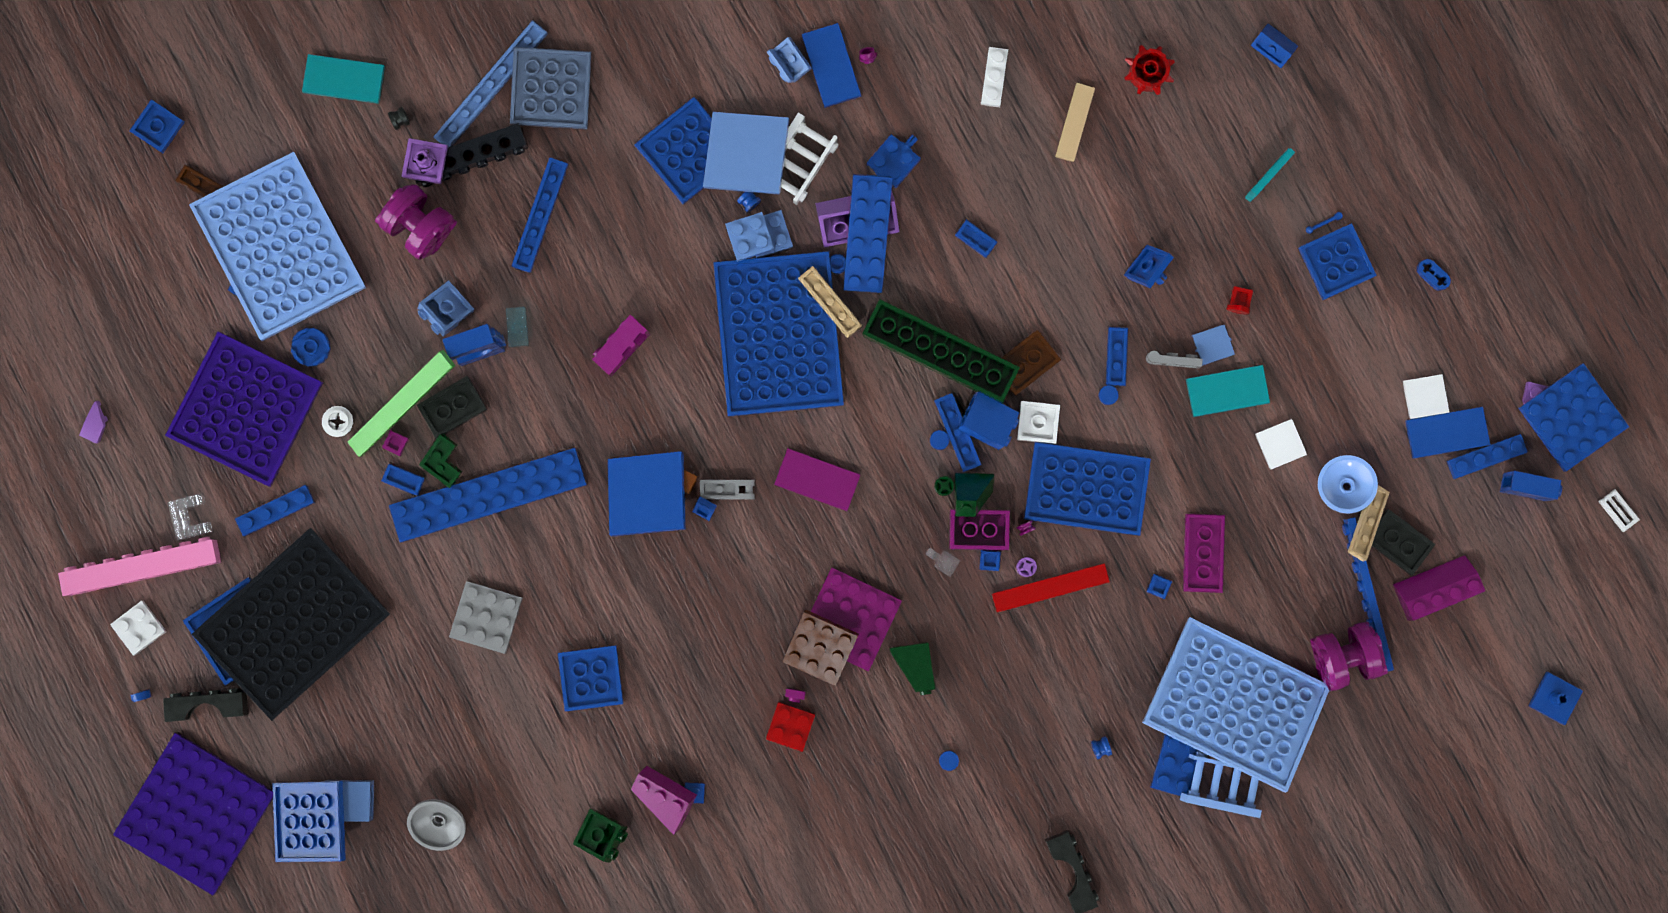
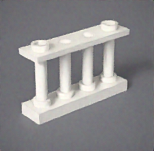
M800 113L796 115L788 128L786 150L787 148L789 150L792 148L816 163V165L809 173L788 159H784V167L805 179L800 189L782 179L781 187L795 195L793 203L796 205L799 201H804L808 194L806 192L807 188L830 152L833 154L839 145L837 143V136L834 135L830 141L807 127L806 123H804L805 116ZM802 132L825 146L826 149L821 157L795 142L794 137L796 134Z

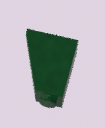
M955 473L956 516L976 517L993 493L994 474Z
M929 643L889 648L891 655L915 692H920V695L932 694L931 690H935Z

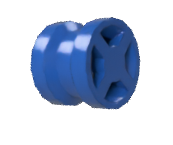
M745 192L738 198L737 202L742 204L748 213L761 202V199L756 197L754 192Z
M1106 736L1102 737L1099 741H1091V746L1097 760L1101 759L1104 755H1112Z

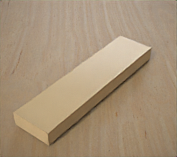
M1076 83L1055 157L1074 162L1095 90L1094 87Z
M813 266L798 278L847 338L862 327V324Z
M1379 485L1374 500L1361 511L1348 549V553L1361 561H1367L1390 493Z

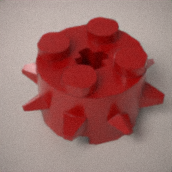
M1140 45L1139 53L1135 58L1125 59L1130 65L1129 74L1124 79L1125 81H1130L1138 88V94H1141L1143 91H1154L1156 95H1160V87L1164 82H1174L1169 73L1170 66L1175 61L1166 58V55L1162 53L1161 46L1157 49L1151 48L1146 50L1143 45ZM1148 67L1152 69L1151 73L1147 72Z

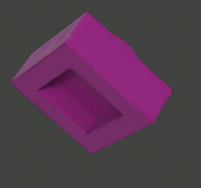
M390 430L382 448L401 456L409 439Z
M786 688L785 697H789L788 701L800 703V699H805L806 691Z

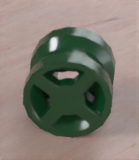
M942 476L936 480L934 489L938 495L947 496L952 493L954 482L951 478Z

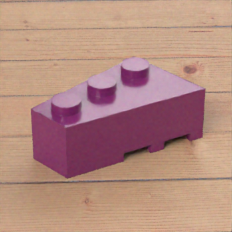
M629 315L620 324L616 332H613L607 338L603 347L600 346L593 353L594 358L592 360L611 377L650 336V333L633 316Z
M646 766L638 774L631 788L633 793L673 835L682 827L697 797L695 793L649 766Z

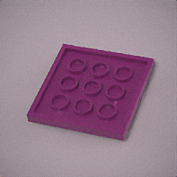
M831 568L811 612L859 633L847 662L869 672L902 601Z

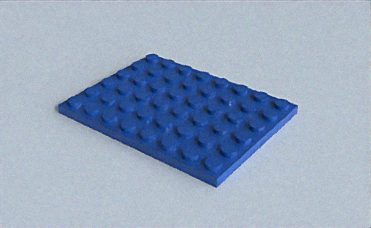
M829 251L744 259L738 262L737 260L713 262L728 417L844 406L836 324L798 280L802 274L813 266L832 288Z

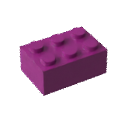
M950 510L949 549L1009 550L1010 511L980 510L976 517L956 516L955 510Z

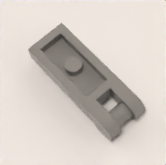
M1151 351L1146 355L1147 363L1154 365L1199 369L1202 367L1203 359L1198 358V355L1187 354L1186 357H1178V353L1159 355L1157 351Z
M700 480V496L706 500H755V494H753L755 480ZM739 486H745V493H739Z

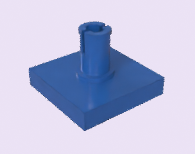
M1146 245L1124 276L1148 288H1151L1155 282L1161 285L1164 283L1161 277L1164 280L1167 279V275L1163 271L1174 257L1168 252Z
M1546 672L1528 706L1554 721L1566 725L1583 690Z

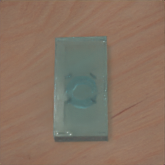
M526 307L506 308L509 347L529 346Z

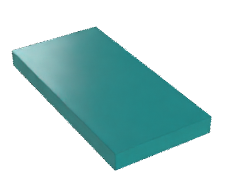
M308 54L302 92L305 94L379 104L385 66Z
M1263 365L1186 379L1193 417L1270 403Z

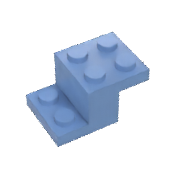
M781 210L764 216L760 212L725 224L737 262L754 256L762 258L793 248Z

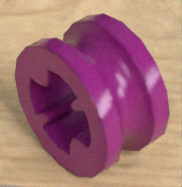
M1032 520L1016 527L1020 530V536L1036 529L1032 526Z

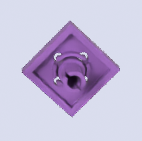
M408 139L402 177L441 184L448 146Z

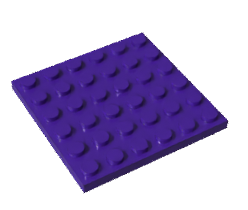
M217 332L165 436L271 487L323 382L229 336Z
M174 733L113 835L209 894L215 895L273 800V790L179 733Z

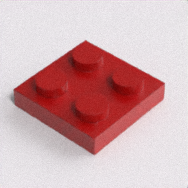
M778 702L766 740L803 752L815 714Z

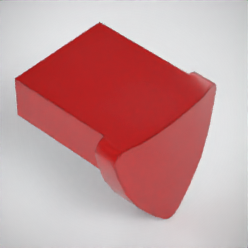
M1234 286L1227 310L1238 314H1250L1249 308L1253 290Z

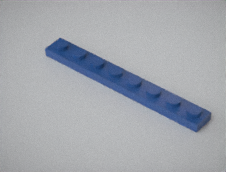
M1355 517L1343 520V533L1345 536L1347 535L1349 540L1347 549H1349L1357 526ZM1353 556L1352 568L1354 573H1357L1359 580L1357 581V588L1359 592H1362L1364 599L1361 601L1364 611H1367L1368 615L1366 622L1378 633L1382 643L1387 670L1393 671L1394 667L1367 562Z

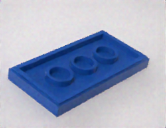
M836 23L802 34L824 108L861 97L839 24Z
M1483 407L1405 421L1412 459L1490 445Z

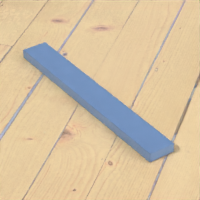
M532 20L434 135V138L441 144L447 145L448 148L452 147L512 77L514 47L536 48L548 35L547 31Z

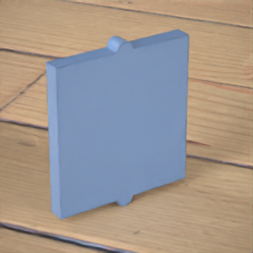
M1225 325L1192 335L1196 346L1195 352H1198L1200 359H1203L1202 366L1235 355L1230 342L1232 339L1228 336Z

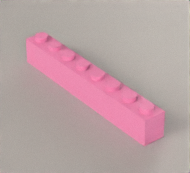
M210 537L198 539V543L191 544V541L179 543V547L172 548V545L160 547V551L153 552V549L141 551V555L134 556V554L122 555V559L116 561L115 558H108L102 560V564L96 565L95 562L83 564L84 568L77 569L76 566L64 568L65 572L58 573L62 596L77 595L222 563L217 540H210Z

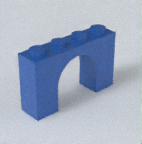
M489 324L442 339L447 355L451 360L457 359L460 366L505 352L504 346L507 345L503 334L501 335L498 330H495Z

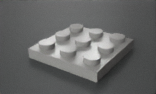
M466 581L449 637L506 654L523 597Z

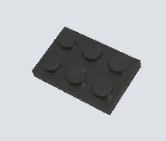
M468 376L417 404L418 409L436 439L440 434H447L487 410Z
M1389 509L1382 515L1372 543L1374 549L1410 576H1413L1436 545Z

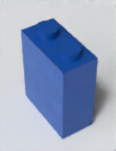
M978 391L973 395L958 429L999 450L1004 446H1008L1011 440V436H1009L1011 430H1014L1019 422V419H1017L1019 412Z
M1511 471L1503 473L1500 492L1542 501L1558 500V497L1561 496L1562 485L1561 480Z

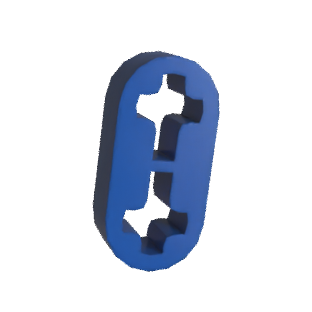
M1425 259L1417 265V273L1435 290L1441 291L1449 287L1451 282L1449 275L1434 261ZM1429 264V265H1430L1429 270H1430L1433 274H1431L1429 271L1424 272V271H1423V269H1424V266H1423V265ZM1443 277V278H1444L1443 283H1444L1445 285L1442 284V285L1439 286V285L1437 284V283H1438V279H1437V278L1440 279V278Z

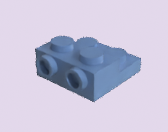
M447 281L419 302L418 305L419 316L423 320L428 319L432 324L431 329L437 335L441 334L443 337L456 328L459 322L474 312V308L450 281Z

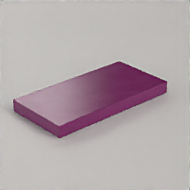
M787 448L774 485L848 511L860 474Z
M1185 514L1183 592L1223 593L1225 515Z

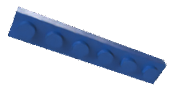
M549 157L512 263L513 268L531 273L563 183L568 163Z

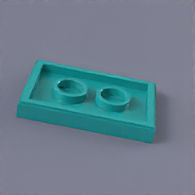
M1288 148L1249 191L1245 199L1251 202L1294 155L1295 151Z

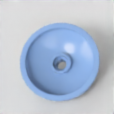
M1343 455L1330 460L1319 474L1318 491L1321 499L1329 508L1340 513H1356L1365 509L1371 504L1377 493L1378 480L1375 471L1365 460L1356 456ZM1349 484L1351 488L1349 490H1345L1343 488V485Z

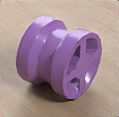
M1025 557L1017 562L1016 569L1019 575L1029 577L1036 572L1037 565L1032 558Z

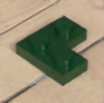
M443 433L440 434L419 464V466L449 488L455 484L462 473L460 469L448 461L457 444Z

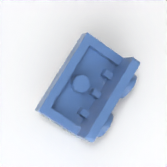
M787 37L774 49L767 51L770 62L779 69L780 77L785 82H796L812 69L791 37Z

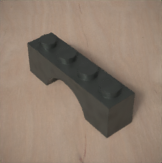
M240 688L228 689V693L221 694V690L209 691V695H201V691L189 692V696L182 697V693L170 694V698H163L165 722L190 720L193 711L203 703L211 704L218 708L223 718L248 715L247 694L240 692Z
M1064 831L1045 839L1052 858L1065 861L1074 869L1075 884L1067 894L1074 913H1084L1098 907L1096 901H1099L1096 890H1091L1089 883L1092 880L1088 871L1084 872L1083 857L1080 852L1077 853L1074 846L1077 845L1074 835H1069L1068 831Z

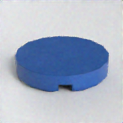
M305 328L293 337L291 353L300 364L308 367L318 366L329 356L331 350L330 341L322 331L315 328Z

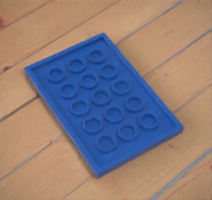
M1034 442L1024 519L1140 536L1151 459Z

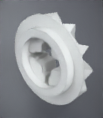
M342 406L331 407L322 417L323 429L327 434L334 437L345 436L351 431L354 424L353 415ZM340 416V419L345 423L339 424L337 428L336 424L330 422V420H336Z

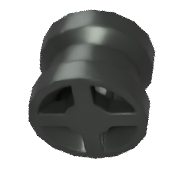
M403 107L398 108V111L388 112L395 130L400 129V126L410 125Z

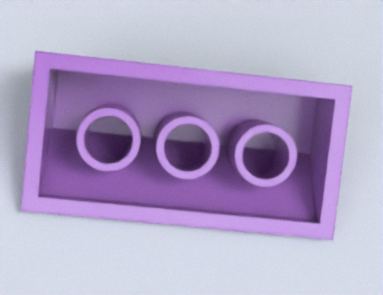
M892 190L887 235L899 232ZM851 196L815 203L824 247L847 243Z

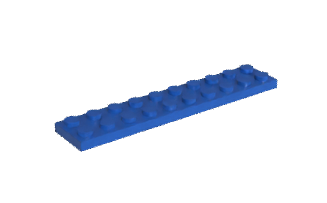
M572 448L451 486V488L446 487L389 505L399 542L402 543L580 488L587 484L576 448Z

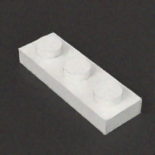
M989 47L981 105L1000 108L1008 49Z

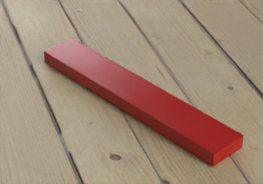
M1104 563L992 593L996 612H1001L1109 583L1110 581Z

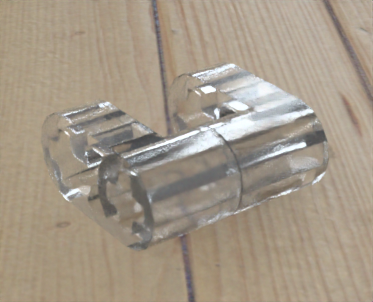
M196 494L167 503L177 541L213 532L211 522L191 526L187 510L206 504L204 494Z

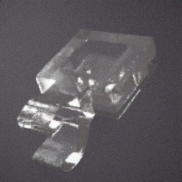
M928 548L925 553L926 556L936 561L933 567L951 577L961 561L945 550L940 555L931 548Z

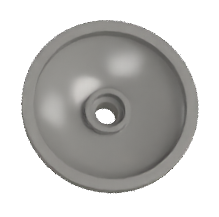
M428 799L417 803L411 809L407 818V827L412 838L423 847L431 850L444 851L456 847L462 841L466 832V822L461 812L452 804L442 800Z

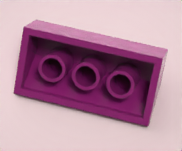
M1465 555L1392 584L1408 621L1417 620L1485 592L1478 572Z

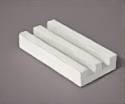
M1613 489L1603 499L1598 501L1622 532H1625L1640 520L1616 489ZM1611 497H1615V499L1631 517V522ZM1606 501H1608V502L1610 503V505L1614 508V510L1618 513V515H1619V516L1622 518V520L1626 523V526H1625L1624 523L1620 520V518L1616 515V513L1612 510V508L1607 504Z

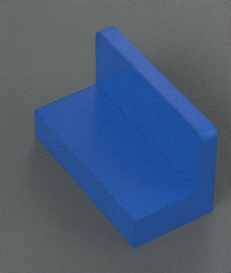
M1270 24L1264 27L1251 44L1254 49L1279 68L1284 66L1298 48V45Z

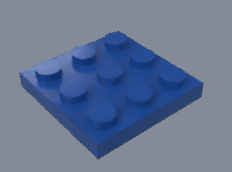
M1352 223L1298 248L1322 300L1377 276Z
M617 645L558 653L565 712L624 704Z

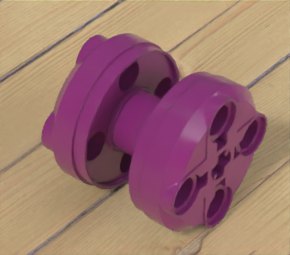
M411 184L397 189L392 194L390 200L376 217L375 222L390 236H396L405 228L409 230L411 234L405 243V248L413 257L421 260L435 254L439 250L442 243L456 226L457 221L442 207L432 210L427 215L421 210L428 196L419 186Z
M1361 622L1349 627V644L1340 646L1332 633H1325L1310 639L1318 675L1329 691H1336L1349 686L1350 677L1348 669L1356 666L1366 680L1388 674L1381 639L1368 622Z

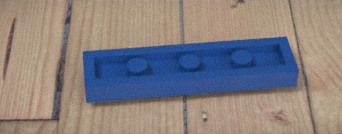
M953 393L934 400L962 471L966 472L981 466L970 435L958 429L962 415Z
M1519 434L1448 460L1447 464L1453 479L1522 455L1528 451L1522 435Z
M304 485L235 518L242 535L247 536L314 504L315 501L308 486Z

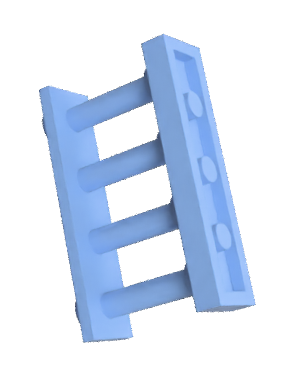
M1196 752V755L1189 754V758L1197 760L1191 790H1188V794L1181 792V801L1242 815L1261 817L1262 810L1256 809L1254 804L1259 783L1258 779L1251 777L1247 801L1244 802V806L1238 805L1236 795L1241 771L1234 768L1228 798L1225 799V802L1219 801L1217 793L1223 766H1231L1219 760L1208 758V755L1202 752ZM1204 762L1215 764L1210 793L1207 794L1206 798L1201 797L1198 792Z

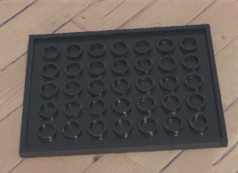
M309 528L195 630L192 635L266 716L273 721L384 621L390 613L312 528Z

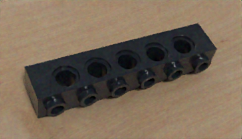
M517 123L449 147L442 181L451 179L452 175L457 173L459 175L466 174L474 167H486L489 165L488 162L494 160L496 162L503 161L508 155L524 153L525 149H528V145L520 124ZM510 140L511 144L507 148H502V142ZM485 147H492L490 154H483ZM474 153V158L471 161H466V154ZM450 159L456 160V164L453 167H447V162ZM415 180L416 184L419 187L423 186V188L432 186L434 184L431 182Z

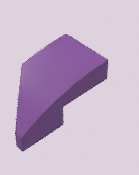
M95 401L79 435L96 444L101 441L106 426L105 422L108 421L107 416H104L99 401Z

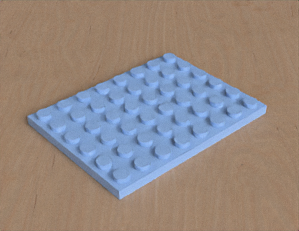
M294 152L189 204L261 341L366 288Z
M1189 617L1142 723L1286 793L1329 689L1324 682Z

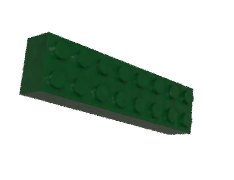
M879 299L862 333L864 338L975 392L979 391L1002 404L1020 367Z

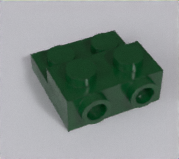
M589 809L573 845L603 862L611 863V861L618 857L619 850L617 848L620 842L623 843L628 836L626 832L628 827L594 809Z

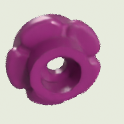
M866 47L859 51V60L865 64L874 62L875 57H877L873 47Z

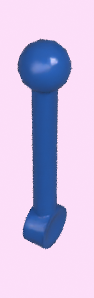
M1337 212L1333 217L1317 225L1308 226L1306 232L1311 234L1313 230L1325 224L1342 219L1343 215L1341 212Z

